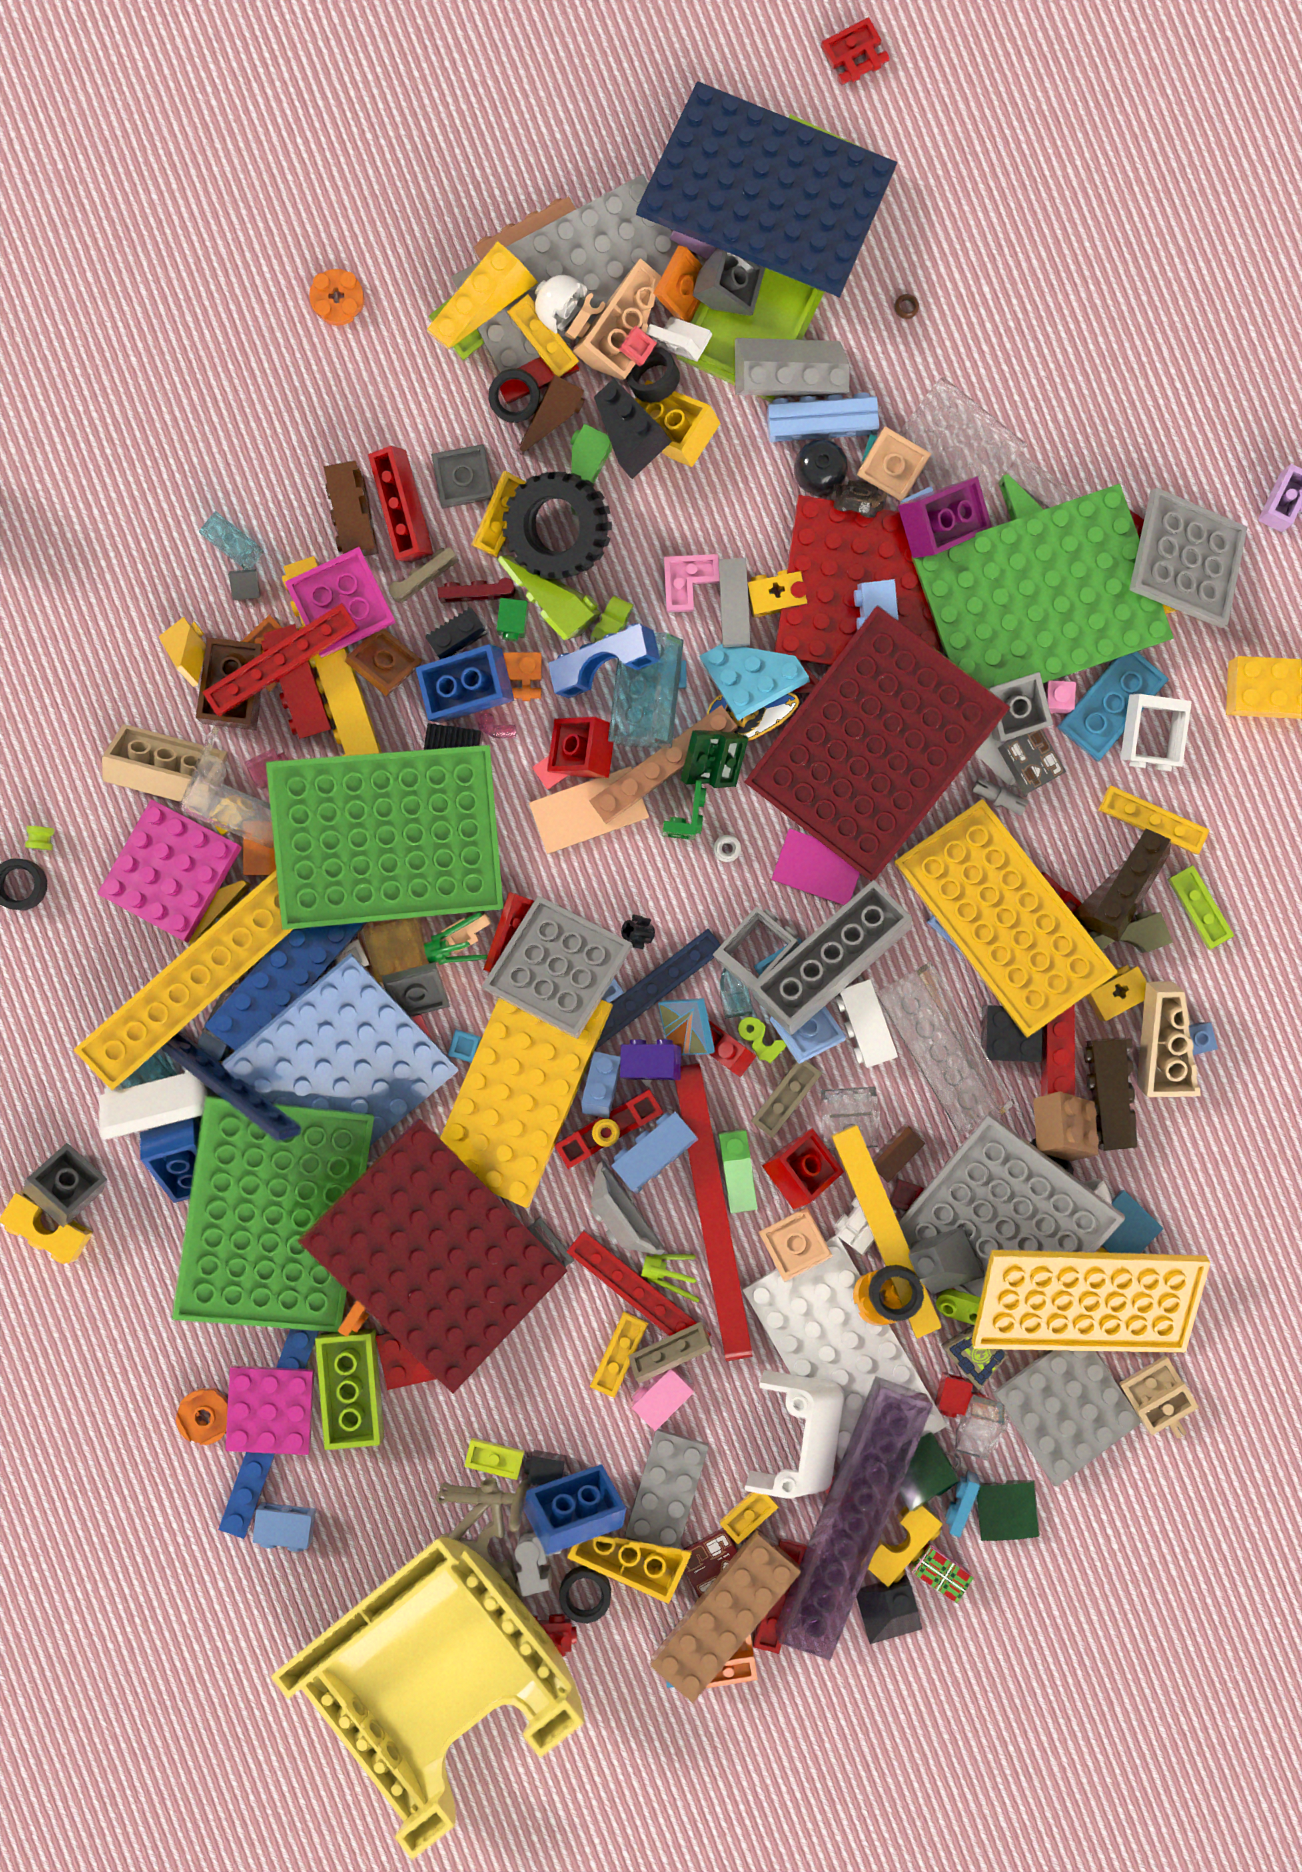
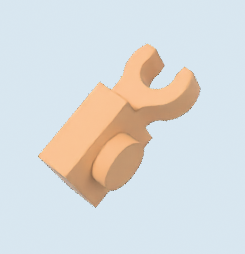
M592 293L587 295L581 310L564 334L572 341L577 336L582 338L591 325L587 322L589 317L601 313L605 307L604 302L598 308L590 306V300L593 297Z
M484 913L482 917L447 936L446 940L449 942V945L469 942L472 945L479 941L476 932L491 924L492 921L487 913ZM464 916L463 918L459 919L458 921L443 929L441 932H444L445 930L451 928L452 926L460 923L461 921L467 918ZM465 948L454 951V953L457 954Z

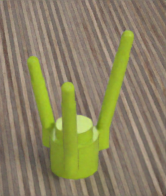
M695 1254L646 1255L641 1276L647 1277L649 1282L657 1283L687 1299L699 1302L698 1297L662 1280L664 1276H668L685 1282L696 1283V1278L666 1270L667 1262L662 1261L694 1260L696 1258Z

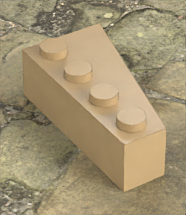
M1173 981L1146 982L1137 1086L1147 1097L1201 1096L1196 1075H1198L1197 1067L1193 1059V1041L1190 1038L1188 1027L1190 1023L1185 992Z

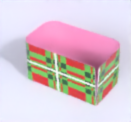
M929 1542L923 1547L922 1555L915 1562L911 1561L908 1566L911 1572L916 1570L914 1573L916 1576L957 1604L974 1579L972 1573L967 1568Z

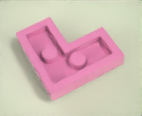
M718 554L664 557L667 613L694 611L693 585L719 583Z

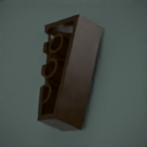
M1146 828L1127 859L1072 913L1080 924L1119 942L1170 855L1171 839Z
M1116 1037L1086 1041L1087 1047L1083 1048L1085 1063H1089L1090 1074H1087L1086 1082L1088 1090H1092V1098L1096 1109V1129L1099 1138L1098 1149L1109 1151L1137 1148L1136 1113L1133 1109H1130V1104L1134 1103L1135 1090L1132 1083L1128 1081V1076L1134 1072L1133 1061L1127 1055V1049L1132 1048V1038Z

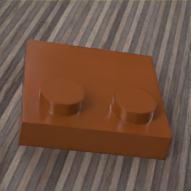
M384 628L365 639L347 655L345 662L387 697L416 670V667L421 665L422 659Z

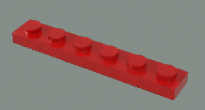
M341 603L202 693L215 714L220 717L359 627L345 605Z
M583 1230L566 1251L668 1336L698 1323L587 1231Z

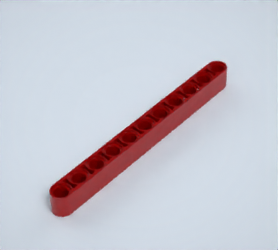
M700 1062L681 1066V1079L675 1080L682 1120L698 1138L688 1148V1155L725 1360L728 1362L753 1357Z

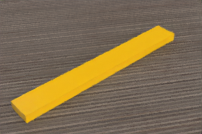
M853 1125L831 1135L885 1266L900 1265L907 1267L916 1275L908 1256L909 1247L858 1126ZM892 1277L891 1281L902 1307H904L911 1300L912 1287L906 1279ZM923 1284L924 1300L922 1306L914 1316L908 1319L916 1338L942 1328Z

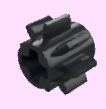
M633 914L632 920H627L622 925V937L631 942L633 948L643 950L644 944L651 943L655 936L654 926L650 924L651 919Z

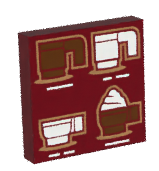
M723 1528L682 1549L692 1551L684 1570L699 1598L737 1553L733 1541Z

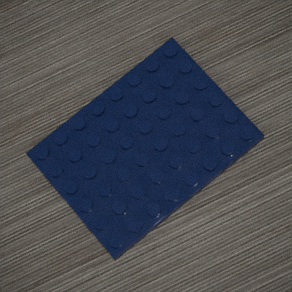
M697 81L640 200L636 215L840 298L898 162Z

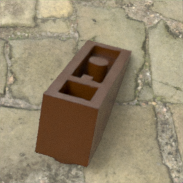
M554 375L518 446L517 452L524 453L569 419L574 412L578 414L585 402V399L582 398L584 390Z

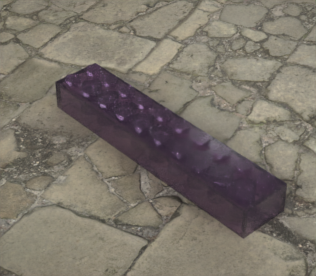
M875 1376L800 1563L801 1573L793 1581L776 1623L775 1631L780 1644L831 1661L932 1410L933 1404L926 1394Z

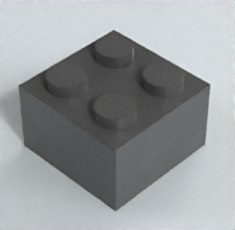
M66 1143L26 1178L23 1192L64 1228L103 1192L107 1178L72 1146Z

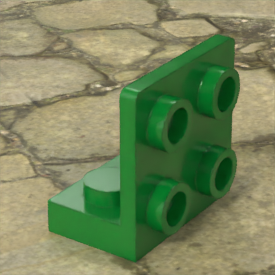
M696 780L691 824L686 823L685 818L670 817L669 821H664L662 837L695 840L696 834H701L703 815H698L699 807H704L706 788H701L702 781Z

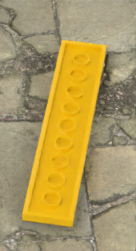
M276 870L73 1049L112 1091L293 930H282Z

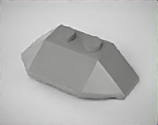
M603 1159L600 1160L597 1164L591 1198L593 1207L590 1208L593 1216L598 1222L603 1220L609 1229L605 1232L614 1245L619 1243L625 1249L659 1255L665 1252L663 1244Z

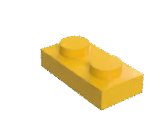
M750 1492L719 1521V1524L739 1544L776 1511L779 1506L770 1495Z

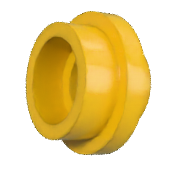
M610 1119L599 1120L592 1129L594 1141L601 1146H611L619 1139V1127ZM604 1127H608L611 1130L608 1138L601 1136V1130Z

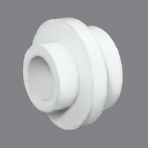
M731 835L719 837L714 844V854L723 862L734 861L741 852L739 841ZM730 844L732 852L725 854L722 851V846Z

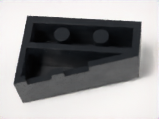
M614 378L594 396L618 463L628 476L633 479L672 441L660 425Z

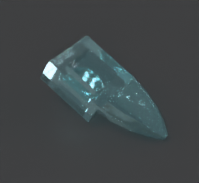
M724 968L720 979V997L725 1019L752 1015L753 1009L748 988Z

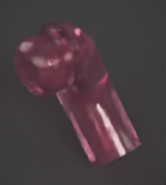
M481 713L479 715L478 727L492 738H516L515 724L497 725L493 722L494 717L491 713Z

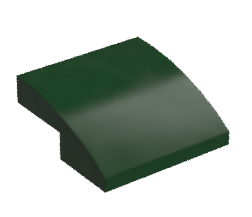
M692 730L680 780L686 785L696 784V780H700L702 784H710L713 788L736 787L749 738L746 735L730 732Z
M931 1432L905 1446L883 1463L909 1511H916L933 1497L941 1496L961 1481L936 1437Z
M1007 1480L1006 1483H980L977 1492L981 1541L1019 1540L1040 1536L1035 1480Z

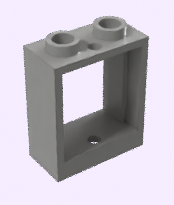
M757 906L713 954L715 960L751 991L752 987L799 946L796 940L798 935L788 926L782 928L776 923L778 918L768 909L762 911ZM761 922L787 946L765 971L756 978L730 955Z

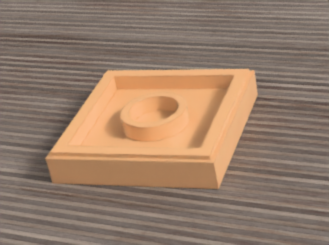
M884 426L856 475L902 501L907 497L931 453Z
M807 1207L759 1231L784 1282L833 1257Z

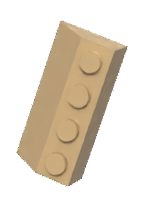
M123 724L102 755L103 781L208 809L219 788L227 759V751Z

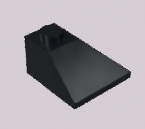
M903 1575L896 1583L892 1582L889 1587L883 1582H878L854 1589L869 1644L922 1630L919 1611L907 1575Z

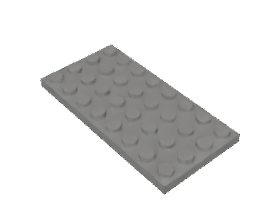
M644 174L505 247L525 266L538 281V284L477 328L499 373L511 368L517 369L540 357L507 314V311L527 294L535 302L537 298L535 291L543 280L547 282L550 278L557 275H567L577 279L586 286L587 295L593 294L590 306L598 308L602 302L605 304L608 302L640 258L662 277L678 244L670 240L672 232L669 228L636 215L637 207L648 186ZM481 261L451 276L457 291ZM580 298L577 306L582 308L584 300ZM591 315L587 322L591 324L597 315ZM571 323L563 331L557 328L558 334L566 344L572 341L564 335Z

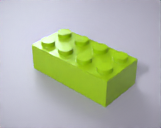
M375 1328L359 1329L357 1333L352 1331L347 1337L340 1332L320 1333L315 1338L324 1449L332 1450L380 1445L385 1436Z

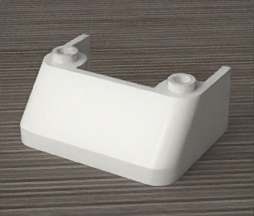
M186 1069L184 1074L121 1089V1085L117 1086L113 1091L109 1087L104 1088L105 1094L99 1095V1132L101 1140L200 1116L203 1114L205 1096H220Z
M764 1370L759 1388L787 1393L786 1408L789 1413L796 1417L806 1418L799 1471L785 1469L777 1475L750 1471L745 1491L790 1499L827 1490L831 1485L844 1400L842 1388L837 1383Z

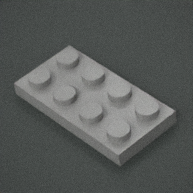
M662 1429L655 1431L625 1537L649 1544L679 1549L708 1451V1443Z

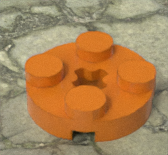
M330 269L315 275L309 292L310 304L314 312L329 325L342 326L349 324L364 307L365 297L361 284L352 272L342 269ZM336 291L344 294V298H340L339 303H334V300L330 298Z
M200 1388L190 1392L182 1399L176 1414V1425L180 1434L190 1442L200 1443L199 1445H210L220 1440L227 1430L228 1399L216 1388ZM200 1410L209 1411L211 1414L209 1423H206L205 1420L199 1421Z

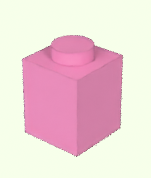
M1048 681L1043 685L1050 713L1068 714L1075 709L1076 682Z

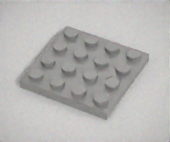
M1156 487L1150 491L1129 590L1219 628L1227 626L1247 526Z
M537 896L483 983L482 988L578 1039L633 946L631 942Z
M1049 1350L992 1392L1052 1485L1056 1487L1142 1423L1096 1351Z

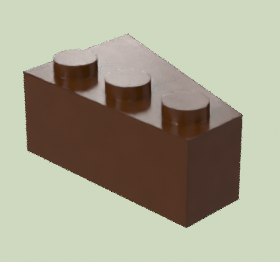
M357 461L323 466L327 481L325 483L326 492L333 507L330 510L333 525L337 526L339 536H335L338 552L345 554L360 547L363 556L379 554L365 477Z

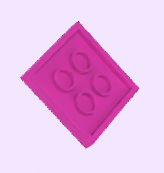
M360 547L285 581L305 626L343 603L359 627L320 652L321 658L396 623Z
M231 1366L229 1373L225 1451L309 1455L314 1369Z

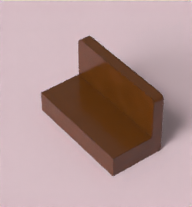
M904 1124L873 1156L872 1161L877 1173L889 1183L926 1143L908 1125Z

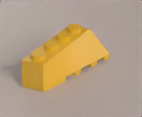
M497 241L427 328V333L449 350L538 284V281L511 252Z
M604 1534L569 1547L567 1558L669 1604L692 1551L616 1538Z

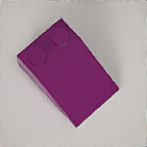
M978 476L929 492L898 505L913 558L936 555L975 537V534L992 528Z

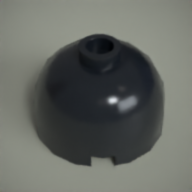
M825 439L813 440L806 444L797 454L793 467L795 480L800 488L813 493L812 495H830L837 491L845 481L848 471L847 457L842 448L836 443Z

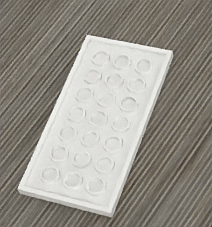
M835 1234L825 1240L833 1255L832 1258L785 1282L776 1268L745 1286L742 1290L791 1375L835 1382L842 1388L844 1400L836 1453L852 1481L885 1463L890 1456L930 1432L934 1434L945 1428L947 1424L889 1324L875 1326L864 1321L858 1312L860 1310L858 1305L854 1304L853 1291L857 1280L861 1276L840 1239Z

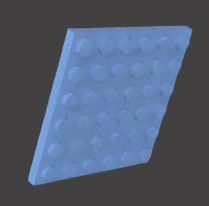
M351 953L222 1062L223 1067L235 1079L243 1080L271 1103L373 1114L375 1117L370 1146L459 1071L448 1056Z

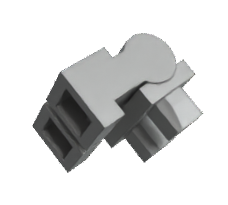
M534 1529L522 1532L515 1550L516 1560L520 1563L517 1575L522 1597L550 1590L553 1578L551 1565L544 1566V1564H547L550 1555H546ZM561 1550L550 1555L559 1554Z

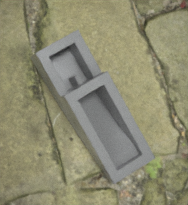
M746 558L719 559L723 648L750 646Z

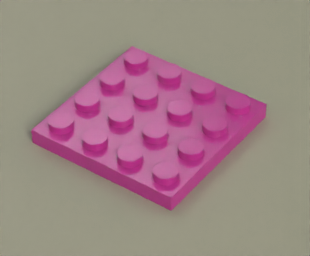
M151 799L97 894L180 940L189 943L242 847Z

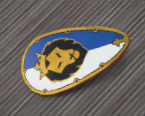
M788 693L737 721L723 696L719 695L710 704L706 716L722 705L738 726V729L733 733L746 735L749 738V742L783 724L797 710L800 700L797 695Z

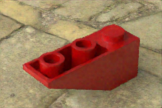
M709 1020L715 1052L709 1055L741 1078L756 1058V1055Z

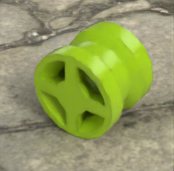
M26 826V832L29 835L28 840L25 842V848L53 850L51 836L54 835L55 829L41 826Z

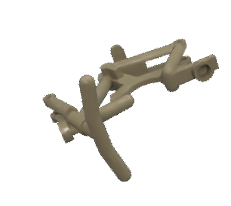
M493 1477L483 1480L480 1483L481 1487L450 1485L447 1482L442 1483L439 1488L440 1492L436 1496L438 1503L475 1504V1507L451 1533H445L439 1537L457 1540L478 1553L510 1585L521 1602H523L524 1596L522 1597L519 1579H517L512 1561L509 1559L501 1562L496 1561L489 1553L488 1542L493 1536L503 1538L505 1535L502 1504L512 1505L509 1519L510 1531L516 1532L519 1530L526 1492L532 1486V1484L527 1483L528 1478H524L515 1493L500 1491L496 1478ZM491 1506L493 1521L488 1523L480 1532L478 1540L471 1541L462 1537Z

